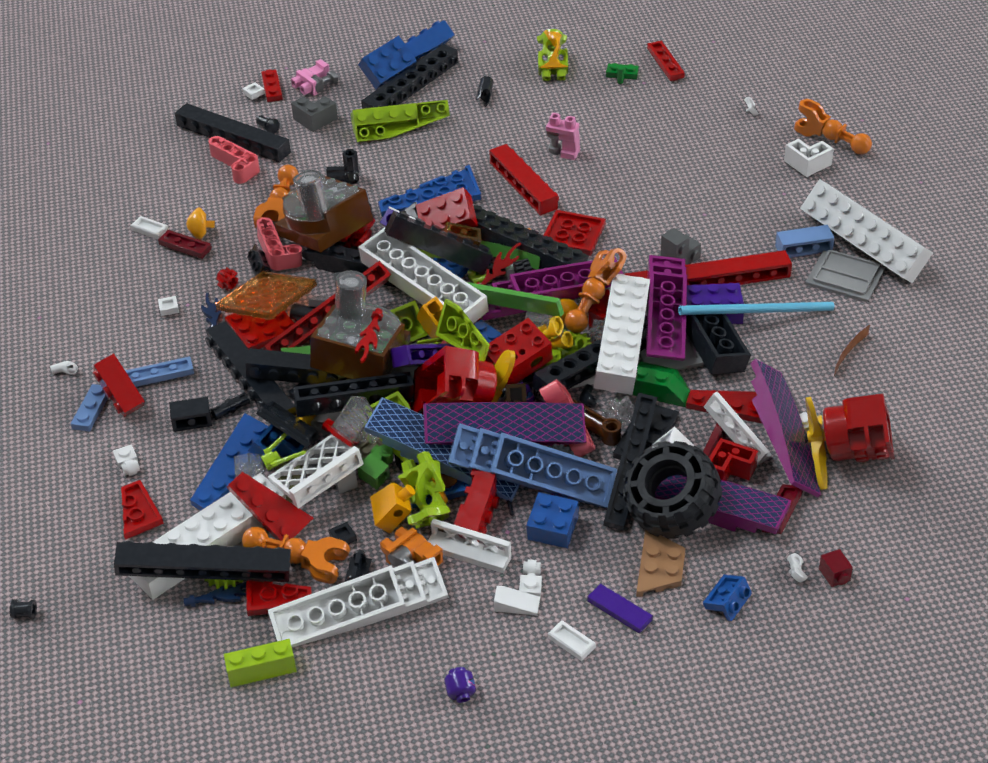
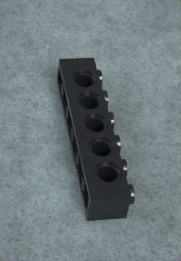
M410 372L293 387L297 418L363 409L381 400L382 397L385 398L397 391L400 392L407 402H414V384Z

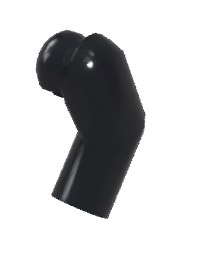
M585 384L579 397L580 401L586 406L594 408L597 404V399L591 394L593 386Z

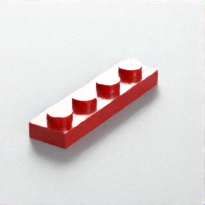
M662 40L647 43L648 51L670 81L685 78V72Z

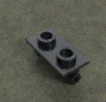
M254 244L247 256L255 278H258L259 274L269 276L272 270L267 263L265 253L258 249L257 244Z
M357 550L354 552L353 557H351L344 582L369 573L372 559L366 558L363 550Z

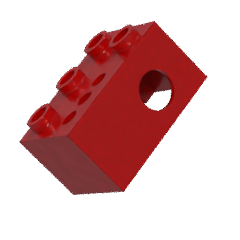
M527 318L489 343L485 361L495 365L504 351H514L515 363L507 384H516L553 360L552 343ZM542 357L536 366L531 367V363L536 358Z

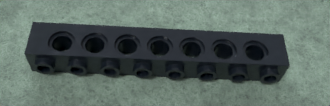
M442 44L361 100L362 109L401 104L458 63V50Z
M646 316L644 318L640 351L646 349ZM602 338L536 371L533 378V388L540 393L539 389L557 379L568 390L595 376Z

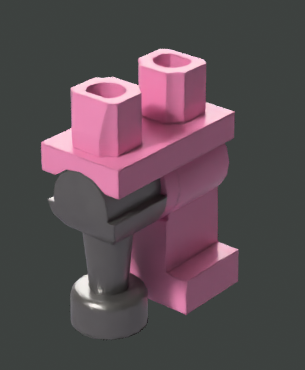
M321 59L317 60L316 65L309 69L304 68L296 71V77L291 78L292 87L295 89L300 87L303 95L310 93L313 96L317 95V92H322L326 83L338 81L337 73L334 70L329 71V64Z
M552 113L546 125V136L551 138L548 151L551 154L560 153L561 158L575 160L580 152L579 123H576L573 116H567L565 120H561L558 113ZM559 140H562V150H561V144L558 143Z

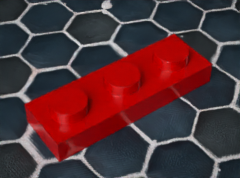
M277 70L261 71L267 102L283 100Z

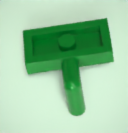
M617 63L608 64L606 77L617 78L618 84H622L624 79L637 80L639 66Z

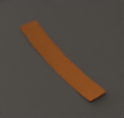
M870 324L861 330L844 349L836 364L835 374L847 354L861 340L868 336Z

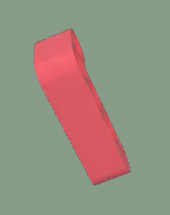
M214 136L208 140L211 156L231 166L235 183H245L260 172L258 156L220 136Z
M269 218L258 219L257 238L270 268L277 271L300 267L302 265V247L297 244L283 246L272 220Z
M557 379L539 389L546 403H574L566 387ZM586 426V443L569 444L574 455L578 457H583L596 449Z

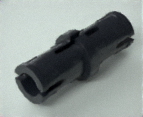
M243 392L232 399H226L221 405L210 409L211 414L215 420H218L222 416L229 413L233 414L240 407L249 404L250 399Z

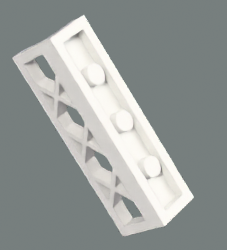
M718 391L713 393L704 406L707 412L734 443L758 450L757 465L769 459L771 456L770 451Z
M433 519L431 522L432 534L428 542L433 546L437 544L441 547L443 555L504 573L511 560V542L437 519ZM438 528L443 529L446 533L438 531ZM496 546L503 547L505 551L498 549Z

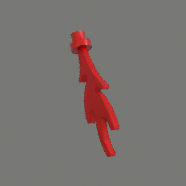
M521 243L513 246L503 260L501 259L502 252H500L493 264V274H490L489 269H487L482 283L477 282L476 284L486 285L492 279L506 274V271H501V269L509 267L519 259V256L510 259V255Z
M376 308L372 312V322L360 333V337L363 338L357 344L355 353L357 354L361 348L365 349L360 359L361 364L364 363L368 356L370 344L373 345L374 349H377L378 341L374 330L380 332L378 322L383 319V311L380 308Z

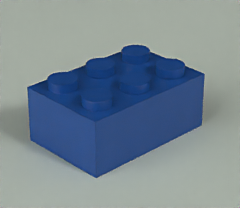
M398 35L364 56L358 66L377 90L411 67L417 60Z

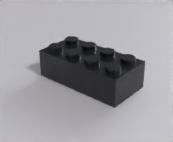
M726 314L686 315V333L711 375L745 372L751 354Z

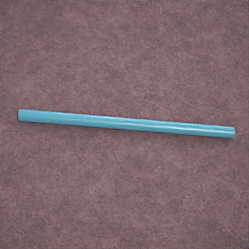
M834 302L679 306L678 313L679 315L833 311L835 306Z

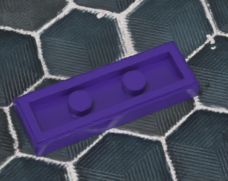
M601 583L587 596V602L639 634L653 620V615Z

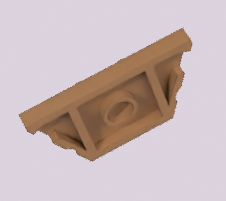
M645 530L636 597H641L644 592L655 590L657 593L667 588L680 587L682 584L686 548L661 535L659 537L654 536Z

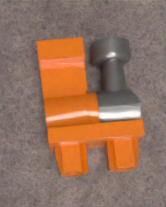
M401 526L395 532L396 540L394 542L389 538H385L380 542V548L385 554L386 562L392 564L394 568L409 563L412 559L418 563L435 557L438 566L443 563V549L437 544L433 546L424 536L417 533V530L413 527L407 530Z

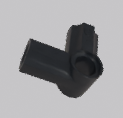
M347 149L342 153L344 166L327 167V177L346 181L348 184H356L359 181L360 175L357 151Z

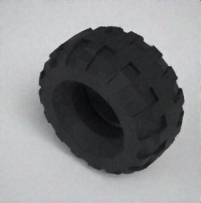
M665 441L658 443L657 447L652 448L650 446L643 451L644 454L640 458L636 457L631 464L632 469L627 470L624 479L626 485H624L623 497L626 507L634 520L650 534L657 537L659 535L665 536L667 539L679 538V535L687 537L695 534L694 530L701 527L703 529L708 524L710 516L715 515L719 508L717 503L722 498L721 479L710 458L695 445L691 446L686 442L674 441L673 444ZM674 475L687 477L684 489L677 496L666 500L655 498L657 487L666 478Z

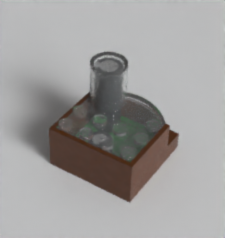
M308 170L297 174L293 178L296 190H292L282 197L285 218L274 223L279 237L322 252L373 221L365 189L321 175L317 170Z
M350 270L337 275L335 305L331 307L311 335V368L351 379L391 374L394 369L390 349L410 344L411 331L404 330L405 324L401 323L395 314L382 306L366 303L367 279L363 273ZM376 308H380L383 311V319L378 322L380 332L374 330L378 341L377 349H374L373 345L370 344L368 356L364 363L361 364L360 359L365 349L361 348L357 354L355 353L357 344L363 338L360 337V333L372 322V312Z

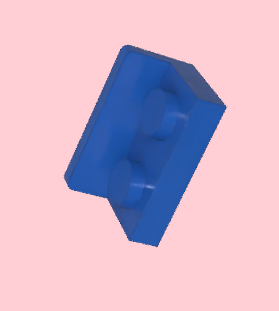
M724 574L703 601L705 609L722 611L727 621H732L752 594L746 578Z

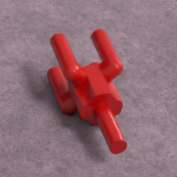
M373 218V221L343 238L341 241L346 242L343 247H359L372 236V230L370 229L374 225L375 219Z

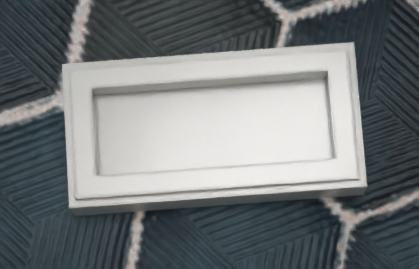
M142 216L130 225L132 231L155 239H159L169 230L168 225Z
M562 620L548 633V639L580 661L584 660L596 648L594 641Z

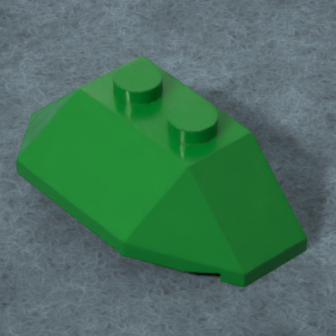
M642 361L637 365L632 396H638V393L658 397L657 401L686 408L690 390L678 369Z

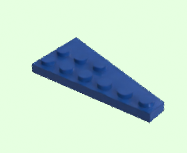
M467 165L462 171H452L451 175L447 177L440 176L420 184L419 188L415 190L410 188L406 190L405 194L400 196L395 194L378 201V207L383 217L389 206L398 211H403L415 202L419 204L462 187L472 196V201L481 200V192L470 165Z

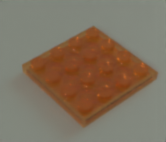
M262 271L215 303L217 310L225 311L226 313H236L238 315L271 320L277 314L286 310L288 306L299 301L302 296L310 293L317 286L316 279Z

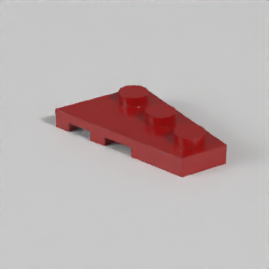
M141 480L121 487L125 540L164 524L159 511Z
M246 581L247 615L269 614L268 610L312 594L311 587L288 583L277 585L268 581Z

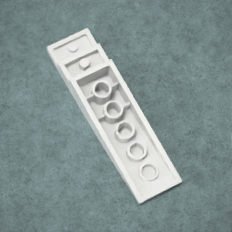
M435 557L415 564L411 561L392 568V565L271 608L268 610L277 641L290 639L291 646L296 647L367 626L449 598Z

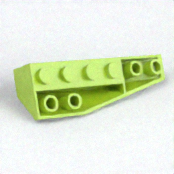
M448 100L355 109L351 112V121L356 141L365 142L390 139L450 116Z

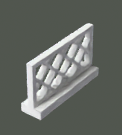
M331 434L307 450L306 454L295 458L269 475L268 479L292 499L293 504L299 509L364 463L360 450L357 447H350ZM332 442L336 443V447H327ZM325 453H334L333 457H324ZM314 454H320L319 458H310ZM309 464H318L317 468H308ZM298 465H304L303 469L294 468ZM292 475H301V479L291 478ZM281 476H287L286 480H277Z

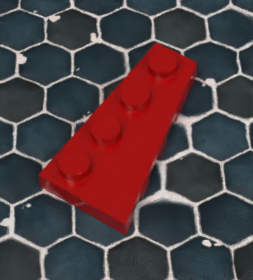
M690 390L686 402L687 409L707 412L704 408L705 404L713 393L718 391L742 420L763 424L752 402V399L757 396L756 392Z
M243 471L226 487L276 540L282 541L286 534L289 535V539L294 538L314 519Z

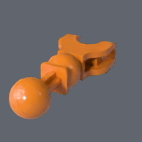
M811 99L800 101L798 109L806 118H800L795 122V131L806 137L815 134L821 136L823 134L828 140H835L834 143L836 144L842 139L850 143L851 149L856 154L862 155L870 151L872 140L867 134L859 133L853 135L846 131V124L842 126L838 120H830L831 116L825 113L823 107L818 102Z
M283 165L278 170L277 177L280 184H274L268 200L256 207L253 217L255 228H257V220L260 218H269L276 222L285 218L282 197L291 193L290 186L294 185L299 178V172L293 165Z
M623 249L602 250L595 256L590 267L589 279L583 283L582 292L578 294L582 300L577 309L569 311L565 316V326L569 331L580 333L587 328L588 317L586 314L591 305L599 304V299L605 294V286H608L612 279L621 271L626 261L627 255ZM615 253H618L620 256L618 262H614Z
M260 527L247 529L242 537L243 547L253 548L260 546L263 548L282 547L291 549V564L301 563V568L307 569L315 580L328 584L335 583L339 576L338 568L328 561L345 560L350 553L348 543L333 537H325L318 541L308 540L305 543L300 538L289 539V535L286 534L283 540L280 541L269 538L267 532Z

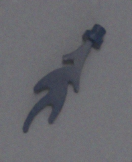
M206 293L205 300L208 308L201 305V310L208 317L206 322L212 327L217 325L222 312L221 310L217 312L218 298H215V302L211 303L209 301V293Z
M246 582L237 584L236 587L231 586L226 590L224 586H221L219 589L198 597H194V594H191L189 597L183 598L184 607H196L195 603L215 604L214 599L223 602H240V596L246 595V589H243L246 588Z

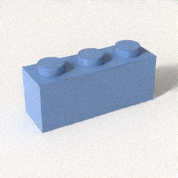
M828 225L780 231L776 233L775 246L777 251L786 250L789 258L819 254L823 250H833L834 236Z

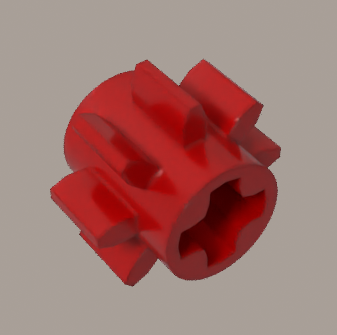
M228 267L220 270L216 277V280L219 281L217 286L227 291L235 288L239 280L236 277L238 273L233 269L230 270Z

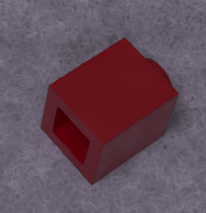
M841 549L821 555L819 570L829 585L834 587L851 581L853 566Z

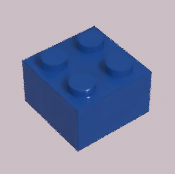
M538 492L526 525L528 540L568 549L579 517L578 501Z

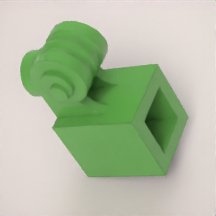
M375 445L371 453L366 458H362L364 464L358 468V477L376 490L390 477L388 464L393 461V449L387 445Z

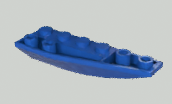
M439 20L431 25L430 29L425 28L419 32L417 37L414 35L407 40L408 42L405 45L416 60L434 51L454 37L455 34L445 20L441 22Z

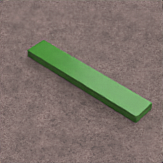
M467 282L487 296L488 304L559 317L564 314L560 298Z

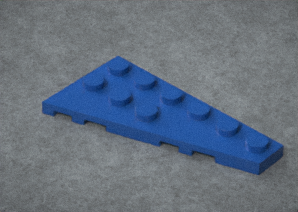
M244 413L190 499L192 506L200 511L228 494L230 491L226 487L242 471L251 476L263 465L248 450L269 426Z

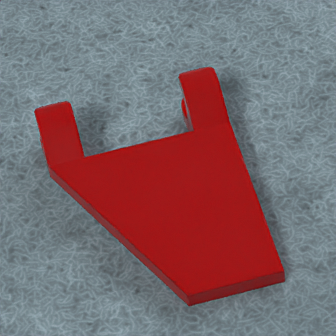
M327 418L322 425L323 430L328 433L330 432L350 447H356L362 440L356 435L351 439L334 428L332 425L335 424V421Z

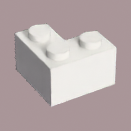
M800 139L786 144L784 161L808 177L832 165L834 148L824 141L808 146Z

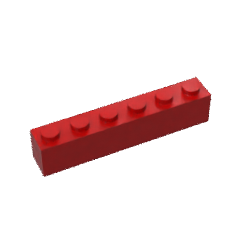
M504 144L489 150L490 164L540 216L558 209V194L524 162L522 157L515 153L514 149Z

